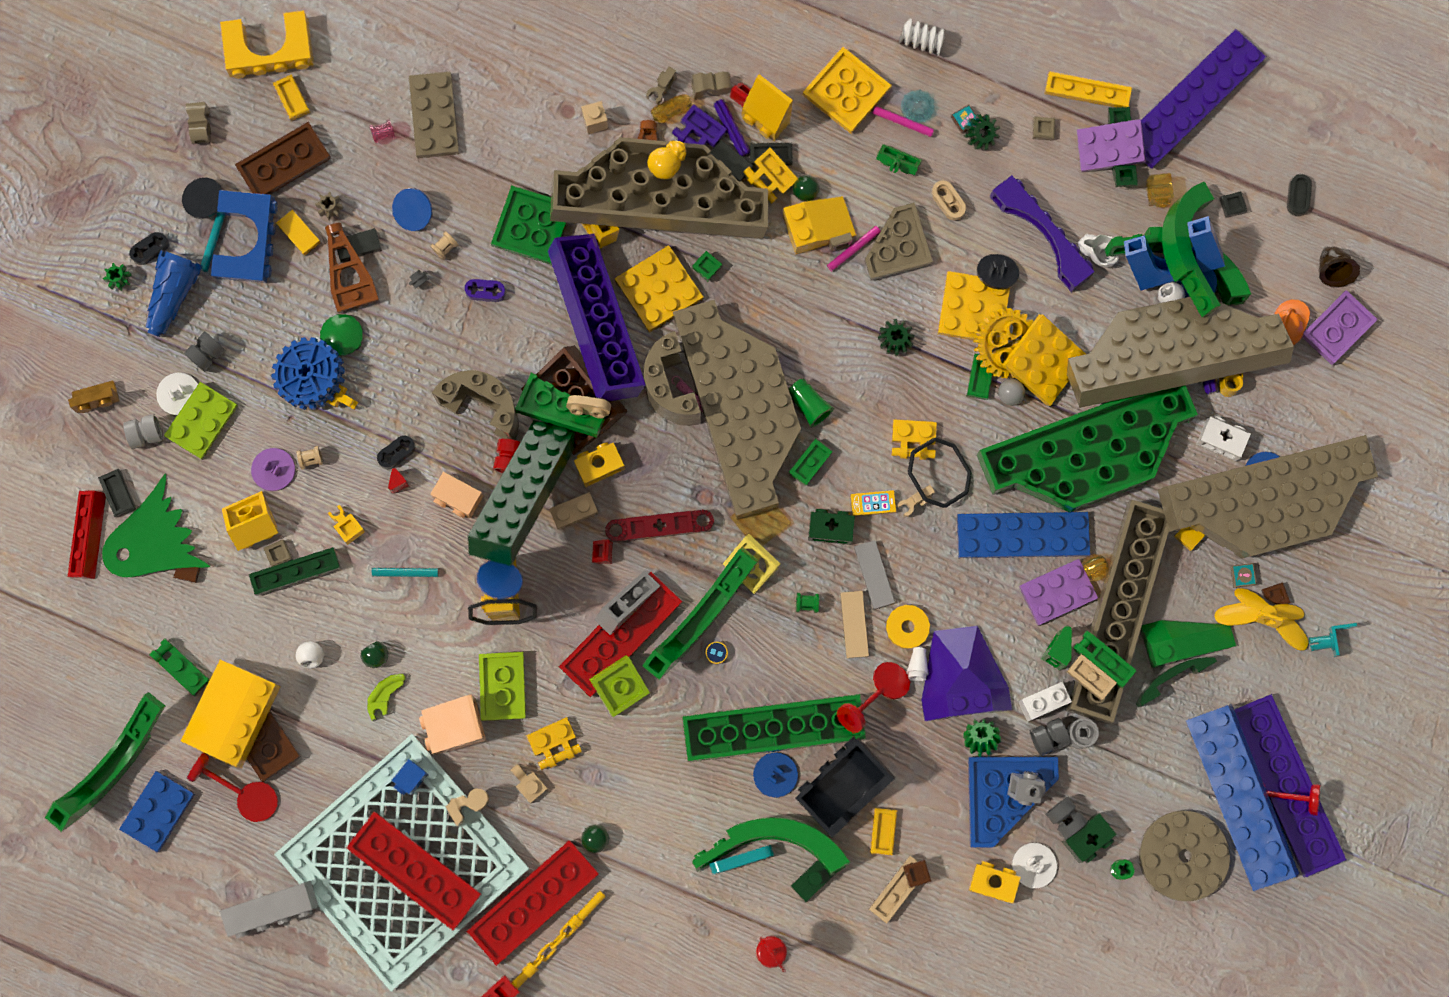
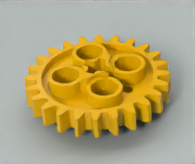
M1006 308V310L998 309V313L990 312L991 317H984L986 324H978L982 330L975 331L979 339L973 340L974 343L978 344V347L973 349V351L980 353L976 360H983L980 367H987V373H993L994 377L1001 376V378L1008 379L1009 376V378H1015L1002 364L1021 340V338L1015 339L1021 334L1022 337L1032 325L1033 320H1026L1027 314L1020 315V310L1013 311L1012 308ZM1011 324L1013 325V332H1012V333H1010V330H1009ZM993 334L996 336L995 343L992 342ZM1002 353L1004 354V361H1003V362H1001V360H1000V357H1001V354H1002Z

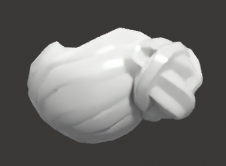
M1086 234L1078 242L1079 251L1085 256H1090L1093 262L1101 267H1112L1119 260V256L1106 257L1104 249L1113 238L1111 236Z

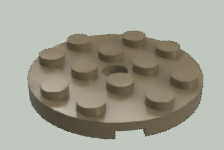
M1175 811L1157 818L1147 828L1139 849V862L1147 882L1158 893L1177 901H1196L1209 896L1222 884L1229 869L1230 851L1224 834L1212 820L1192 811ZM1183 849L1190 852L1188 862H1182L1179 859V852Z

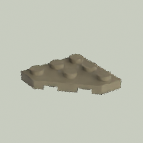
M915 203L893 209L874 245L867 254L865 264L871 281L933 263Z

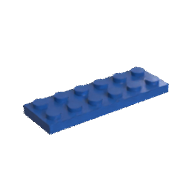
M1088 512L957 514L958 558L1090 556Z

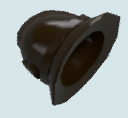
M1335 246L1324 247L1319 260V279L1322 283L1330 287H1344L1355 282L1360 275V265L1349 254H1346L1343 249Z

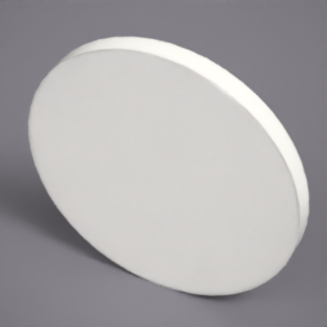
M173 373L166 376L160 382L156 393L160 407L171 415H178L198 383L193 377L185 373Z
M1029 843L1020 847L1015 853L1012 860V870L1016 871V876L1021 877L1019 882L1029 888H1041L1048 885L1055 877L1057 861L1053 852L1045 845Z

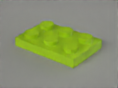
M199 382L164 434V437L202 460L238 405L202 382Z
M524 652L479 654L481 721L526 719Z

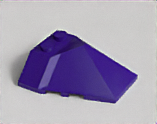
M978 626L934 631L928 661L929 675L926 676L921 698L924 722L986 712L1011 711L1009 687Z

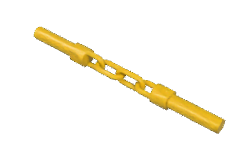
M600 890L577 915L574 914L568 920L553 942L547 943L539 951L538 957L533 962L529 961L522 972L512 982L517 989L538 971L537 967L556 952L557 946L564 938H569L584 923L583 920L606 897ZM570 926L572 930L567 934L564 930ZM550 946V949L553 950L546 957L541 955Z

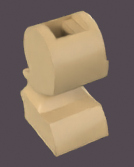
M476 788L469 793L468 798L464 795L453 798L445 807L456 826L459 827L465 818L461 812L462 808L467 806L479 812L488 805L489 796L486 791Z

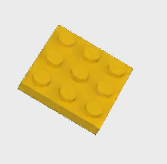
M842 47L808 85L802 95L851 134L891 89L892 85Z
M669 245L615 278L617 285L649 333L673 319V311L694 306L703 300L702 294Z
M948 271L937 335L967 340L979 339V336L975 334V331L982 330L978 324H986L984 317H991L990 312L998 313V309L1006 310L1010 288L993 289L983 284L978 276ZM993 334L992 342L995 343L996 336Z
M1039 314L1002 366L1046 406H1051L1069 381L1067 376L1068 358L1086 355V353L1043 314Z

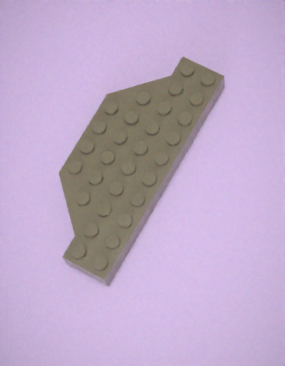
M620 137L612 146L603 150L584 168H580L577 172L554 170L551 185L550 221L763 239L768 229V189L747 187L742 181L739 182L731 174L732 171L721 160L718 161L710 153L711 150L706 145L684 143L686 156L684 161H681L678 172L672 179L657 178L648 169L647 161L651 152L655 149L666 147L669 142Z
M1187 297L1118 312L1089 354L1068 358L1067 376L1079 408L1287 364L1291 362L1294 346L1279 314L1257 318L1219 302L1221 306L1208 316L1201 317L1192 299Z
M715 300L673 311V320L736 520L778 508L779 502L773 483L798 439L801 427L775 347L721 320Z
M1364 435L1169 485L1158 489L1169 532L1191 527L1195 531L1205 534L1218 545L1231 550L1242 559L1332 535L1358 483L1376 478L1378 474L1367 436Z

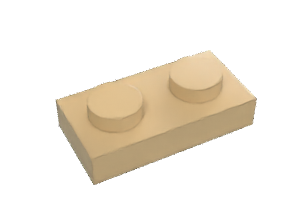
M590 492L549 509L558 530L598 514Z
M1082 654L1079 655L1067 670L1070 676L1101 701L1117 683Z

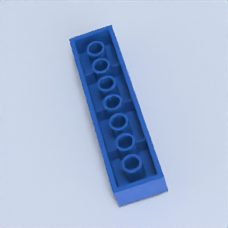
M1232 704L1186 720L1252 890L1255 891L1297 877L1299 871Z

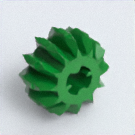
M985 718L980 723L975 719L973 725L967 724L966 731L963 733L964 745L966 748H970L971 754L977 751L979 757L984 752L990 756L991 750L997 751L998 744L1001 743L1000 729L995 727L993 721L987 724Z

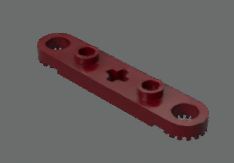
M702 509L615 519L607 523L605 533L612 542L702 533L709 531L713 527L714 517L711 512ZM701 515L709 518V524L705 527L697 524V518ZM658 520H661L662 524H666L662 531H658L657 528L653 527V525L657 524ZM614 525L622 527V534L618 537L610 534V528Z

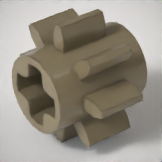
M328 192V195L325 196L319 195L321 198L320 203L317 202L315 205L320 209L318 211L320 217L324 214L328 220L334 216L339 217L338 212L343 209L342 204L339 203L340 197H333L331 192Z

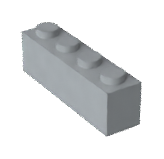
M308 881L220 910L227 937L235 935L236 939L249 935V930L256 928L257 932L271 928L270 923L277 921L278 925L292 921L291 916L299 914V918L313 914L312 909L319 906L312 883Z

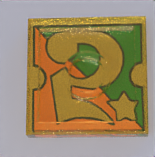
M778 507L742 519H736L735 513L730 516L731 520L745 536L750 534L761 546L767 544L791 524Z

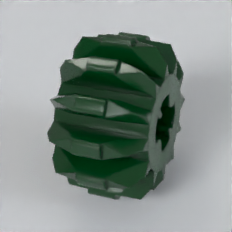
M976 114L975 119L969 118L970 126L965 125L964 129L969 130L968 133L964 134L965 138H970L967 144L974 145L976 150H979L981 147L983 150H987L989 145L994 146L995 141L993 138L1000 137L998 134H995V131L1000 129L999 126H994L996 119H990L989 114H984L983 117L981 114ZM980 129L984 130V135L979 133Z
M894 319L893 325L887 321L885 327L880 328L879 332L881 335L878 336V340L882 341L880 348L888 347L887 354L894 350V355L898 356L899 350L906 354L907 348H912L913 343L911 340H914L915 335L910 334L912 331L911 326L905 328L906 321H902L901 325H899L898 320ZM897 334L900 337L895 341L893 337Z

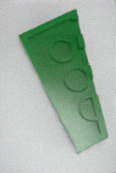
M532 372L515 408L518 414L596 438L605 421V416L604 418H596L587 414H572L566 407L568 397L571 395L559 391L547 381H542Z

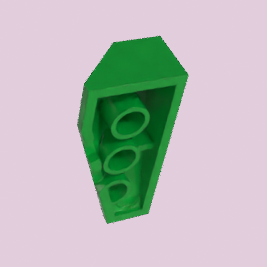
M1160 620L1142 625L1140 629L1151 668L1236 647L1231 626Z

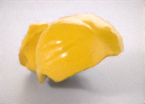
M673 140L669 141L666 147L658 148L651 152L647 161L650 172L660 179H672L680 169L681 161L685 159V144L681 141Z

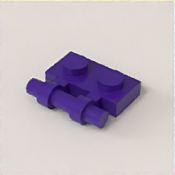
M693 104L681 119V124L685 126L684 130L682 131L675 127L672 134L677 137V141L682 143L701 145L708 143L715 147L726 134L727 128ZM692 132L700 137L698 142L689 136Z

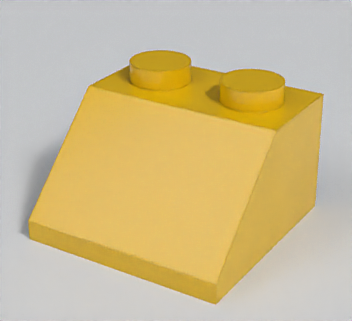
M262 491L222 508L226 531L237 551L250 548L253 544L264 539H270L278 534L275 519Z

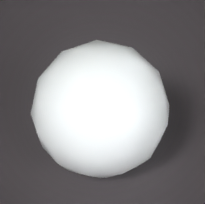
M1169 282L1162 285L1157 294L1160 303L1185 298L1184 289L1177 282Z
M312 641L301 644L295 653L297 663L307 669L316 668L323 662L324 658L321 646Z

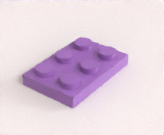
M1141 119L1077 129L1082 173L1114 168V166L1146 163Z
M1346 290L1304 331L1302 338L1333 365L1378 319Z
M1079 559L1019 586L1037 626L1098 599Z

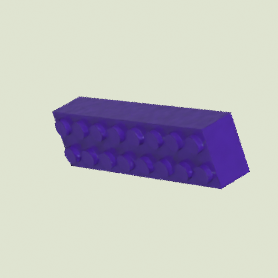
M595 234L554 238L548 249V254L596 398L614 401L638 397L646 384Z

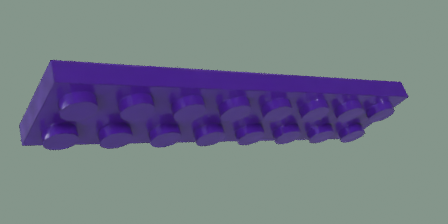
M1237 29L1228 35L1141 119L1146 158L1145 164L1149 168L1153 169L1266 58Z
M1272 694L1234 709L1260 776L1265 784L1266 791L1310 796L1312 782ZM1269 797L1303 877L1311 876L1347 860L1320 801L1318 816H1314L1309 813V802Z

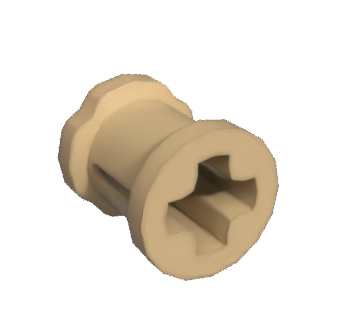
M445 231L443 237L430 247L444 260L446 258L445 255L459 244Z
M319 446L303 452L300 450L296 451L301 470L305 469L306 466L314 464L323 465Z

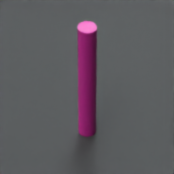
M875 106L872 113L929 137L932 136L934 131L930 127L878 106Z
M877 226L873 227L827 264L828 269L831 272L875 238L881 232Z

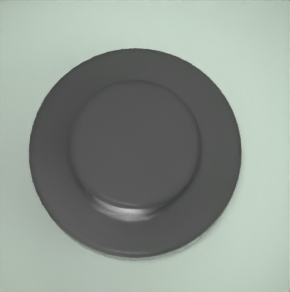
M418 270L409 277L411 281L408 284L410 286L413 285L415 289L429 280L426 275L428 273L426 271L422 273Z

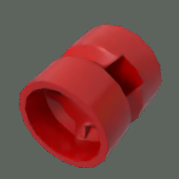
M504 438L498 439L496 452L499 456L494 459V471L504 473L521 441Z

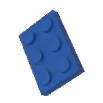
M155 771L119 830L159 853L195 793L160 772Z

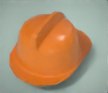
M1300 300L1285 301L1275 311V314L1280 315L1293 346L1302 338L1310 317L1308 306Z

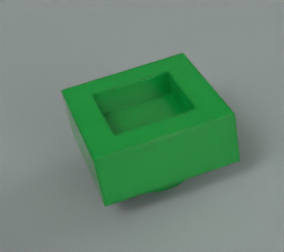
M707 251L692 265V269L707 282L722 267V264Z

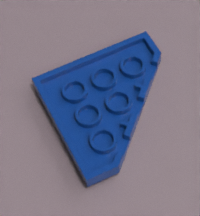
M968 757L970 848H993L1027 811L1036 804L1032 803L1031 806L1023 805L1007 795L1011 773L1024 774L1025 771L1038 774L1037 777L1045 782L1046 793L1059 780L1058 757Z

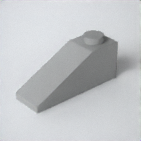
M644 571L600 610L595 621L611 635L660 585Z

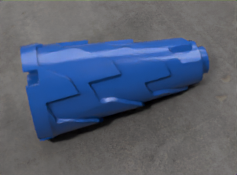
M163 250L160 251L155 268L157 271L152 288L153 292L147 310L149 312L145 326L148 328L147 333L160 337L161 333H166L192 284H195L202 269L201 264L192 263L191 260Z

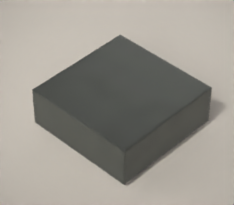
M1241 191L1219 198L1225 218L1247 212Z

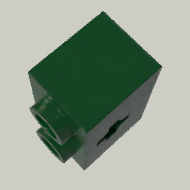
M815 509V512L811 511L808 541L851 545L853 542L855 516L850 515V512L837 511V514L828 513L826 509ZM829 522H833V525L837 527H834V530L830 531L829 527L825 525H829Z
M1100 813L1093 815L1087 820L1088 823L1079 831L1062 841L1078 863H1083L1084 861L1089 863L1097 856L1095 853L1101 847L1106 849L1114 842L1112 838L1117 834ZM1087 835L1095 837L1093 839L1094 844L1086 843L1088 841Z

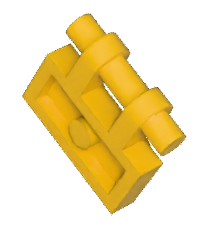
M768 148L754 161L759 168L756 172L750 167L743 171L748 177L747 180L750 184H754L757 188L768 189V201L771 204L777 199L772 191L777 188L783 194L798 179L771 148ZM763 174L772 182L768 187L759 178Z
M893 419L892 442L900 443V448L892 447L891 456H900L901 459H907V457H910L912 450H914L907 448V443L920 444L921 446L932 438H936L937 422ZM926 447L917 452L915 457H919V460H926V458L935 459V450H927Z
M567 717L526 735L534 755L537 756L542 753L545 755L546 759L538 762L541 770L547 767L553 768L557 766L556 763L567 758L569 760L575 758L574 755L582 752L579 743L572 747L569 745L568 741L575 739L576 736ZM559 745L563 746V751L552 755L551 749Z

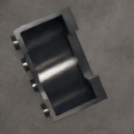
M853 736L834 754L836 759L832 763L827 761L818 769L821 774L811 783L807 780L798 788L800 794L795 797L832 838L896 778L859 737L856 739Z

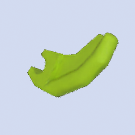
M404 674L388 676L380 681L367 699V707L372 721L377 720L375 711L378 709L382 711L384 716L388 715L390 695L404 684Z

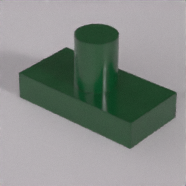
M817 860L790 886L806 903L833 876L830 877L825 867Z

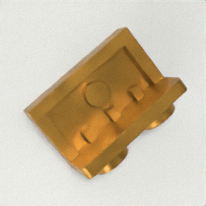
M114 381L73 391V398L68 399L70 408L77 413H86L98 407H108L120 401Z

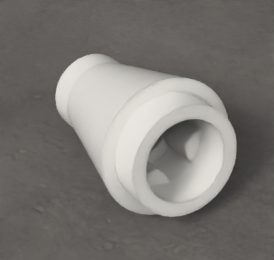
M913 648L906 672L909 674L908 679L925 681L926 676L929 675L925 648Z

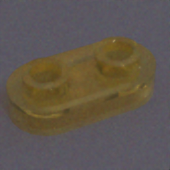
M682 94L656 105L650 112L654 121L665 123L671 117L687 113L692 106L689 95Z

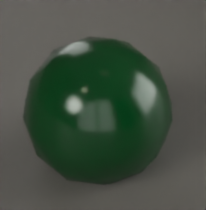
M801 176L793 184V193L802 202L812 201L819 194V184L812 176Z
M376 641L361 650L360 657L367 667L374 669L382 667L386 663L389 652L382 642Z
M590 825L584 829L581 835L582 845L590 853L602 852L609 844V833L601 825Z

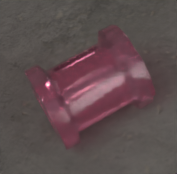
M390 119L380 125H369L375 144L379 143V140L396 138Z

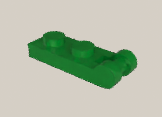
M1086 631L1082 636V641L1076 643L1073 650L1077 654L1085 656L1117 682L1116 685L1123 688L1137 670L1092 633ZM1090 644L1096 647L1092 653L1087 650Z
M164 638L160 642L161 646L157 650H153L149 655L195 697L210 679L171 642ZM169 651L172 655L166 660L162 656Z

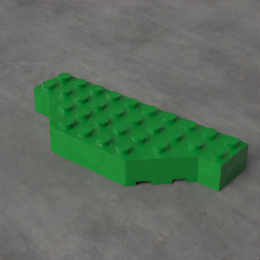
M1186 385L1107 402L981 449L977 453V458L992 495L1015 488L1062 510L1072 512L1152 481L1156 476L1176 426L1192 421L1198 413Z

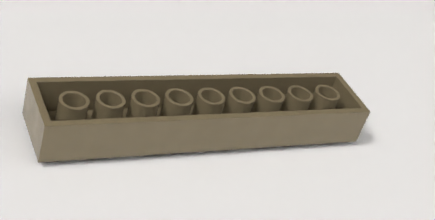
M1133 499L1126 505L1090 628V633L1128 664H1131L1169 532L1163 509ZM1090 644L1087 650L1092 653L1096 647ZM1075 680L1070 696L1072 702L1068 704L1066 711L1108 725L1114 723L1123 688L1115 684L1101 701Z

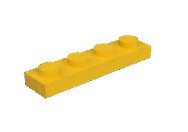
M1049 71L1044 94L1110 107H1129L1132 87Z

